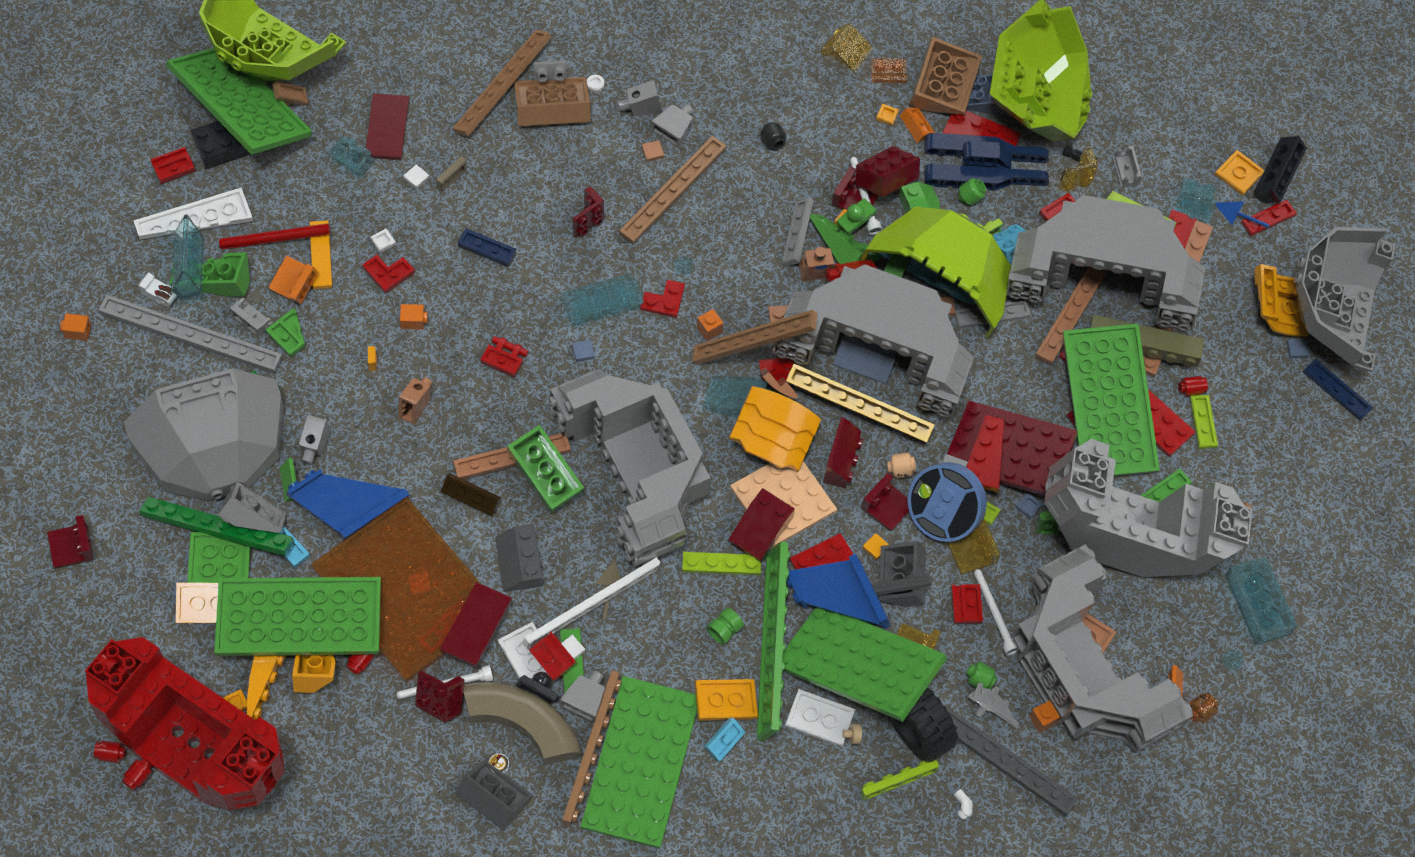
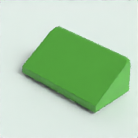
M288 458L280 466L285 502L295 501L291 497H287L286 493L289 490L288 486L297 481L293 459Z

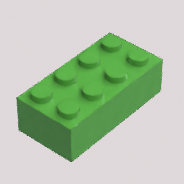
M540 425L507 446V453L550 514L583 493V485Z

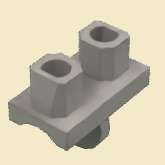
M547 59L544 62H534L535 81L546 82V80L553 79L563 81L567 79L566 60L551 61V59Z

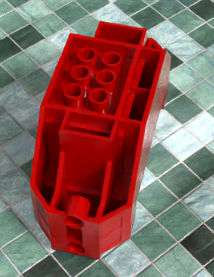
M144 637L121 641L111 639L84 671L87 681L88 702L96 718L135 756L147 761L152 768L201 802L225 810L258 806L285 773L282 745L277 729L261 717H258L257 720L251 718L165 659L160 648ZM176 731H184L182 736L174 737ZM195 741L200 742L197 748H190L191 743ZM209 753H213L209 759H206Z

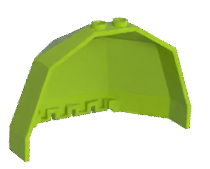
M914 207L877 233L861 258L864 261L869 252L901 254L904 257L910 256L920 263L925 259L927 260L925 266L937 274L940 269L944 272L941 276L952 283H955L958 279L960 282L957 286L968 292L970 298L975 300L990 325L985 335L986 338L990 336L1003 316L1011 265L993 236L984 226L973 222L965 214L952 210Z

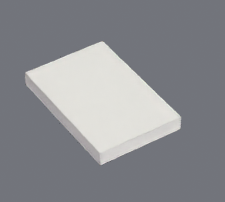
M533 622L498 639L501 649L518 678L526 675L532 679L535 673L546 672L523 644L524 637L537 630Z
M798 689L785 727L842 747L845 740L842 732L849 729L855 709Z

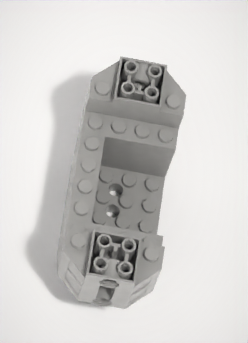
M1083 195L1075 202L1063 201L1062 211L1040 227L1018 233L1008 279L1007 296L1014 299H1027L1033 304H1043L1047 284L1056 288H1066L1071 263L1081 267H1093L1096 270H1111L1118 274L1127 273L1134 277L1143 276L1144 280L1139 302H1144L1147 305H1158L1154 325L1165 329L1178 328L1182 331L1193 330L1196 320L1205 267L1188 255L1173 232L1175 221L1165 219L1159 209Z
M865 264L855 270L844 266L839 278L813 291L793 292L783 318L814 310L818 313L816 329L774 342L772 353H775L780 358H789L798 365L809 366L816 347L823 352L834 353L841 332L850 337L861 338L866 343L880 345L883 349L897 351L902 356L912 357L905 379L912 384L922 385L915 405H918L922 410H932L942 417L951 418L974 356L958 342L948 315L952 304L941 301L937 290Z
M600 368L550 389V397L548 398L550 402L549 410L553 417L556 416L560 432H564L567 438L571 437L573 442L593 435L596 444H600L603 448L601 452L604 459L609 460L611 463L610 470L613 476L618 477V485L621 491L626 492L628 496L626 499L629 506L625 507V515L618 518V526H616V539L619 545L624 546L626 550L624 554L628 562L631 561L634 567L683 546L687 538L683 518L692 501L709 494L711 478L702 463L703 453L668 389L661 388L659 382L648 385L609 376Z
M1090 439L1072 449L1049 467L1044 503L1059 525L1058 531L1063 533L1071 551L1086 544L1089 549H1092L1096 557L1095 560L1099 563L1141 577L1202 574L1249 545L1252 508L1246 507L1233 487L1214 482L1203 490L1185 484L1160 502L1113 487L1116 459L1108 457V444L1094 439Z
M1085 544L1040 567L1032 576L1031 583L1037 607L1033 617L1018 624L1012 634V638L1021 651L1018 660L1045 703L1051 701L1059 714L1060 719L1057 723L1059 727L1068 729L1074 739L1085 733L1121 739L1137 752L1183 727L1193 717L1192 708L1183 700L1179 687L1170 678L1148 689L1146 679L1140 676L1138 672L1124 680H1121L1118 676L1116 677L1111 662L1105 659L1099 643H1095L1092 638L1090 628L1082 622L1095 603L1092 593L1098 591L1107 578L1104 568L1095 560L1094 552Z

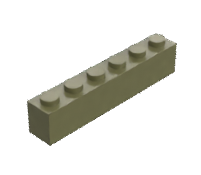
M1093 315L1089 328L1134 323ZM1139 325L1143 355L1152 359H1163L1170 363H1181L1188 367L1198 366L1202 358L1204 339Z

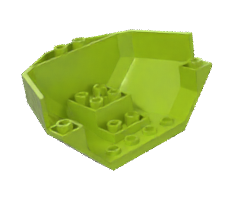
M203 0L199 11L201 26L217 53L218 59L222 62L226 61L237 71H242L265 82L290 80L336 56L346 44V41L330 33L319 45L259 8L254 0Z
M1039 0L999 35L990 96L998 106L1028 129L1053 142L1074 139L1086 123L1088 113L1090 112L1089 103L1090 98H1092L1088 51L1071 6L1051 9L1045 0Z

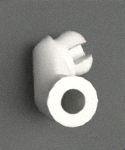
M960 789L953 796L961 804L958 816L962 820H966L967 817L972 815L973 803L963 790Z

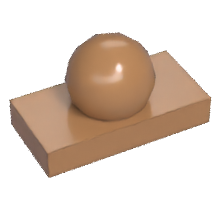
M280 81L272 83L276 100L283 101L287 106L292 103L301 106L308 104L305 87Z

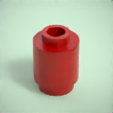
M1201 376L1182 378L1181 382L1178 383V389L1180 393H1183L1184 397L1201 395L1208 391V382L1205 377Z
M351 654L347 660L346 668L359 675L365 671L374 658V654Z
M104 740L96 742L94 758H97L99 761L120 763L121 759H125L126 747H123V743Z
M136 759L124 773V778L121 781L135 791L152 773L150 768L152 766L144 759L140 761Z

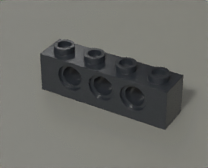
M1299 136L1280 138L1254 190L1261 202H1281L1307 149Z

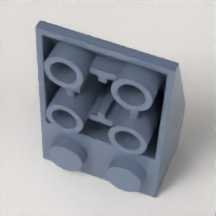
M993 74L976 76L966 110L997 116L1009 115L990 96Z

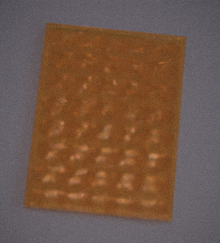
M408 497L311 564L319 577H381L379 650L405 682H408L418 672L423 671L445 655L440 652V647L475 583H480Z

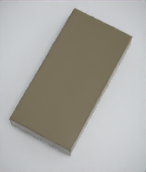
M461 156L436 179L438 190L443 192L467 170L466 159Z

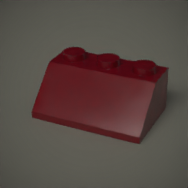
M841 417L823 483L845 489L847 483L852 481L854 472H851L852 466L856 467L859 456L855 454L857 449L861 450L863 439L860 438L862 431L844 417Z

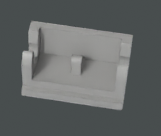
M1128 146L1125 152H1121V148L1117 149L1112 159L1120 188L1138 186L1142 175L1134 147Z
M241 298L230 307L232 317L259 338L266 332L265 329L274 323L269 317L266 318L252 307L245 298Z

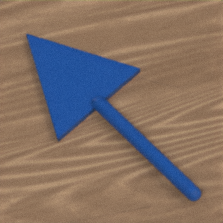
M1245 201L1214 203L1231 225H1233L1237 215L1267 228L1270 227L1269 224L1240 212Z

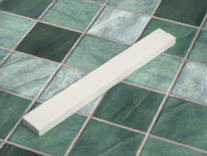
M657 557L525 636L523 640L526 649H529L542 638L549 635L550 632H557L658 570L660 561Z

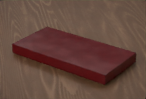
M373 93L365 158L402 160L409 96Z
M476 582L441 645L440 652L473 667H477L505 615L512 597Z

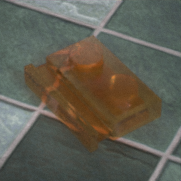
M871 58V83H907L906 59Z

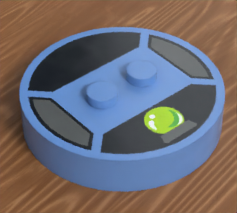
M953 462L934 464L921 471L910 486L908 492L910 515L916 526L932 539L944 542L960 540L975 531L985 516L987 501L984 488L978 477L963 465Z

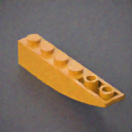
M286 655L254 656L247 695V715L254 720L261 716V705L263 701L266 702L270 695V690L268 689L271 683L274 684L278 677V672L276 671L279 665L282 666L284 664Z

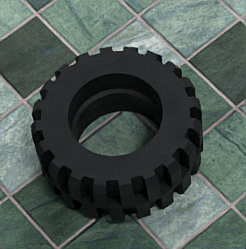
M926 688L903 722L889 716L894 729L900 735L899 737L921 760L927 762L936 760L953 748L958 741L957 728L953 723L952 717L931 689Z

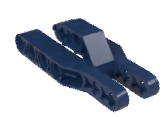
M929 133L925 136L926 154L939 155V157L947 155L961 158L962 156L965 164L978 166L928 164L924 170V184L940 188H947L949 186L959 189L961 184L971 178L980 179L988 191H996L1010 185L1047 186L1049 184V173L1046 171L1011 169V161L1048 162L1049 151L1046 148L1014 146L998 137L945 133Z

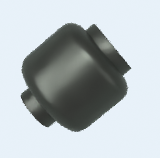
M767 123L760 132L761 139L767 148L777 150L784 146L787 136L779 123Z

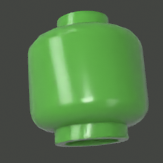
M971 178L960 185L959 199L963 203L974 205L985 197L986 186L980 179Z
M981 661L975 665L971 664L966 671L968 684L975 688L981 682L983 683V688L991 689L997 679L994 668Z

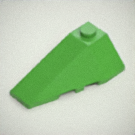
M915 182L901 187L899 199L906 213L914 207L940 209L939 199L931 185Z
M810 215L814 225L840 264L861 261L865 250L869 246L868 244L854 241V235H848L844 231H839L840 226L823 215ZM869 252L865 260L871 259L875 263L882 255L878 252Z
M247 253L223 254V258L216 260L210 258L207 259L206 263L199 265L193 263L176 268L173 271L169 285L171 287L228 297L245 296L250 283Z

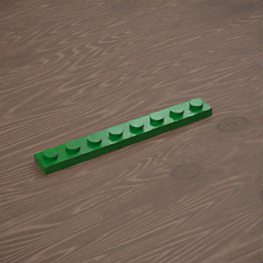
M147 497L139 510L140 516L286 556L293 544L292 536L234 526L231 523L224 522L220 516L152 497Z

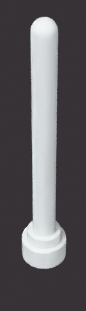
M856 157L850 159L851 166L854 168L858 164ZM858 186L861 198H865L870 203L867 190ZM873 215L868 220V225L866 226L869 235H876L883 230L881 223Z
M975 570L976 580L980 584V589L1004 640L1003 650L1006 656L1019 652L1020 649L1007 630L981 570Z
M490 665L482 667L479 672L459 676L465 679L464 684L481 680V682L493 681ZM454 678L443 680L442 682L446 683ZM417 687L398 691L397 698L403 699L415 696Z

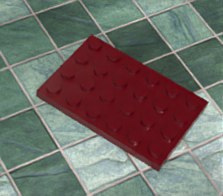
M968 400L947 454L968 462L985 415L1004 419L1000 483L1045 496L1049 467L1072 450L1078 430Z

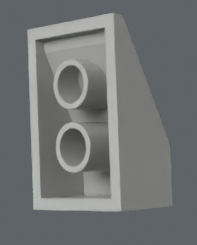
M236 482L224 498L218 516L224 522L231 523L234 526L280 533L286 513L239 482Z

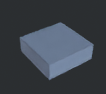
M1306 339L1287 340L1289 359L1309 357Z
M591 340L572 343L576 362L595 359Z
M1027 493L1015 508L1031 520L1042 508L1043 504Z

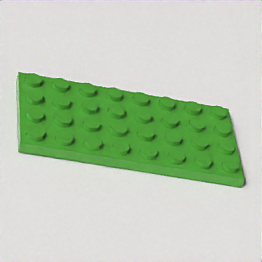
M214 48L167 60L166 67L251 155L311 137L312 130L283 101L276 100L274 92L261 79L235 70L226 61L222 62L216 56L217 53Z
M1139 324L1063 331L1075 428L1078 430V446L1090 439L1108 444V457L1116 459L1114 476L1159 472L1160 468Z
M381 577L219 578L214 654L215 656L379 654Z
M817 607L785 648L782 661H784V672L902 722L947 660L944 653L861 620Z
M625 676L622 677L580 829L658 849L661 848L697 713L695 694Z

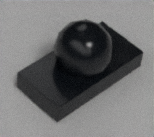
M537 672L533 675L532 679L523 675L515 684L519 688L538 695L549 704L556 701L559 695L549 689L551 678L546 672Z

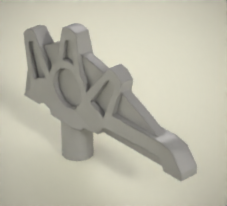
M979 682L976 690L968 695L970 699L977 701L980 705L975 715L982 718L986 711H991L1018 729V721L1013 717L1008 708L1009 701L1007 699L1003 700L998 694L1000 689L997 686L993 689L983 688V683Z

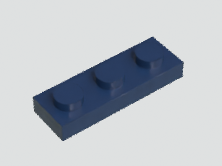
M465 228L458 241L459 247L507 267L516 254V248Z

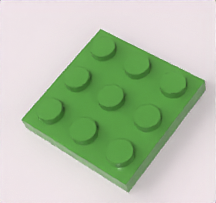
M191 532L187 583H218L219 578H249L251 547L201 532Z

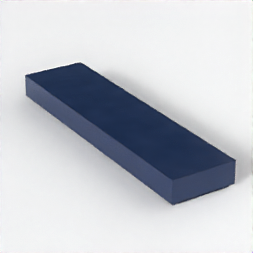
M1317 359L1304 369L1303 373L1359 421L1373 409L1368 402Z

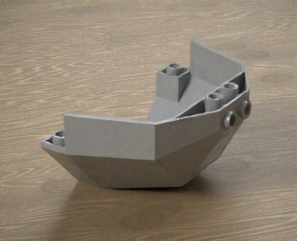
M1335 227L1314 245L1304 257H1300L1297 267L1299 272L1295 276L1294 283H1296L1300 319L1308 333L1352 366L1372 372L1376 355L1364 351L1374 292L1384 269L1393 260L1395 244L1380 239L1387 232V228Z
M232 368L155 390L124 421V425L133 452L165 492L204 500H217L226 496L236 482L249 488L279 460L284 406L276 379Z

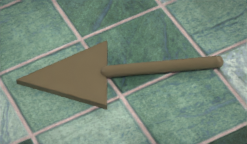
M615 559L595 584L610 586L621 579ZM609 600L604 604L603 621L606 620Z

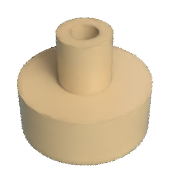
M850 724L849 730H843V738H849L850 744H860L862 740L861 725Z

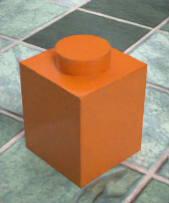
M401 304V329L424 330V323H428V312H424V305Z
M712 309L697 317L696 328L704 339L709 341L723 332V321Z
M66 313L64 320H61L60 331H62L64 338L88 340L91 328L89 316Z
M1051 701L1034 708L1029 716L1039 734L1057 725L1060 719Z

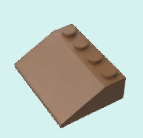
M932 37L926 48L909 105L924 111L964 115L982 56Z
M586 77L567 78L563 81L553 79L546 80V82H539L538 80L514 82L518 126L530 127L532 125L547 126L550 124L565 125L567 123L583 124L591 122Z

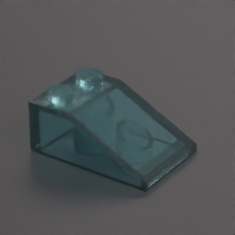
M712 376L702 409L737 419L751 387L754 386L767 390L768 382L752 377Z

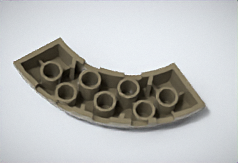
M475 682L464 684L463 696L470 724L481 722L502 723L517 730L529 738L539 752L544 766L584 756L580 743L565 718L538 695L504 683Z

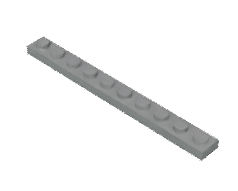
M106 295L99 308V313L272 373L276 372L283 358L280 353L110 295Z

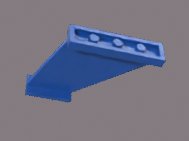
M321 469L317 472L312 470L304 476L306 479L300 483L295 481L289 485V490L286 493L287 497H291L338 532L343 541L410 495L405 488L399 489L322 474Z
M856 553L849 556L850 560L796 570L789 569L786 582L795 591L792 595L796 603H801L804 609L811 605L883 626L884 629L892 626Z

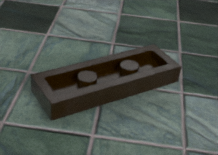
M451 473L446 475L441 489L442 493L490 516L496 513L501 499L500 496Z

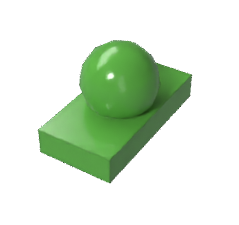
M864 198L859 203L850 205L847 212L837 220V224L850 235L875 215L877 210Z

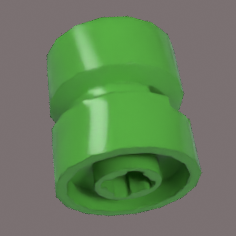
M727 607L720 613L718 619L712 620L706 626V629L710 636L719 644L725 645L732 638V634L739 632L744 627V623L736 612Z

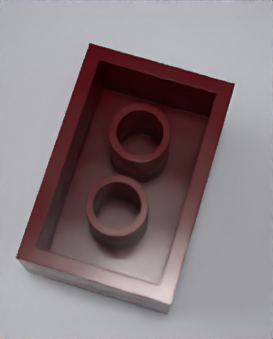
M895 146L889 147L856 165V185L882 197L914 181L920 175V158Z

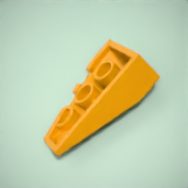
M295 655L292 674L294 692L315 693L332 682L336 666L333 655Z

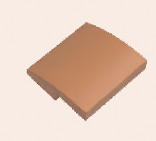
M766 368L760 371L762 377L776 390L794 399L799 397L783 377L776 381Z

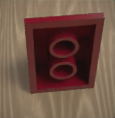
M762 488L747 508L728 541L761 562L793 519L795 508Z

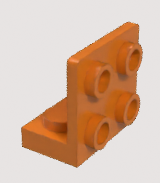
M286 256L269 285V289L301 305L319 272L309 264L305 265Z

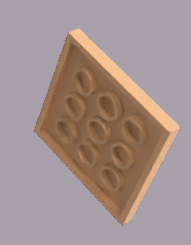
M804 461L798 472L789 467L778 468L769 463L730 485V489L745 510H747L762 488L795 508L793 519L771 548H774L780 541L784 542L837 512V508Z

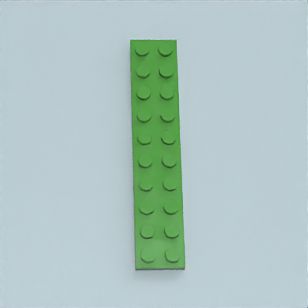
M780 541L766 554L756 740L765 741L778 732L782 723L780 710L783 702L780 698L783 689V680L781 678L784 670L782 658L785 651L783 637L786 632L784 617L787 613L785 598L788 594L786 579L789 575L787 561L790 556L788 543Z

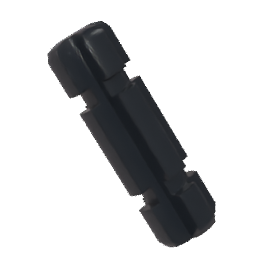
M1068 145L1063 150L1064 156H1071V159L1084 164L1086 162L1091 167H1095L1098 161L1097 157L1092 155L1090 157L1088 156L1089 154L1078 149L1073 150V147Z

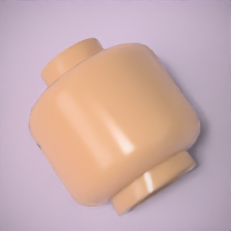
M908 452L893 454L891 461L887 462L888 472L893 473L896 479L912 477L913 472H916L915 457H911Z

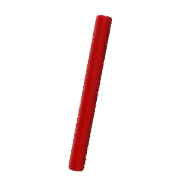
M326 223L220 238L219 246L220 249L327 235L330 234V226Z

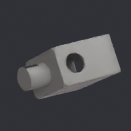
M654 80L629 88L627 90L628 99L618 101L620 110L631 109L633 117L662 113Z
M685 104L680 109L675 105H671L652 120L651 130L680 148L693 125L692 107Z
M310 415L307 416L299 442V447L303 452L302 462L312 464L314 456H322L331 433L327 420Z
M593 671L589 679L580 675L562 696L560 707L594 723L605 692V687L600 685L603 675L597 671Z

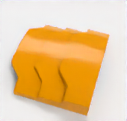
M1260 264L1255 267V285L1258 287L1261 317L1267 321L1273 332L1294 337H1307L1310 333H1308L1300 319L1296 283H1294L1295 278L1277 275V268Z
M752 386L729 439L741 444L745 452L755 455L778 468L789 467L798 472L821 419L792 399L770 390Z

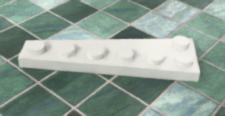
M238 188L134 220V224L141 240L251 222L253 217L242 188Z

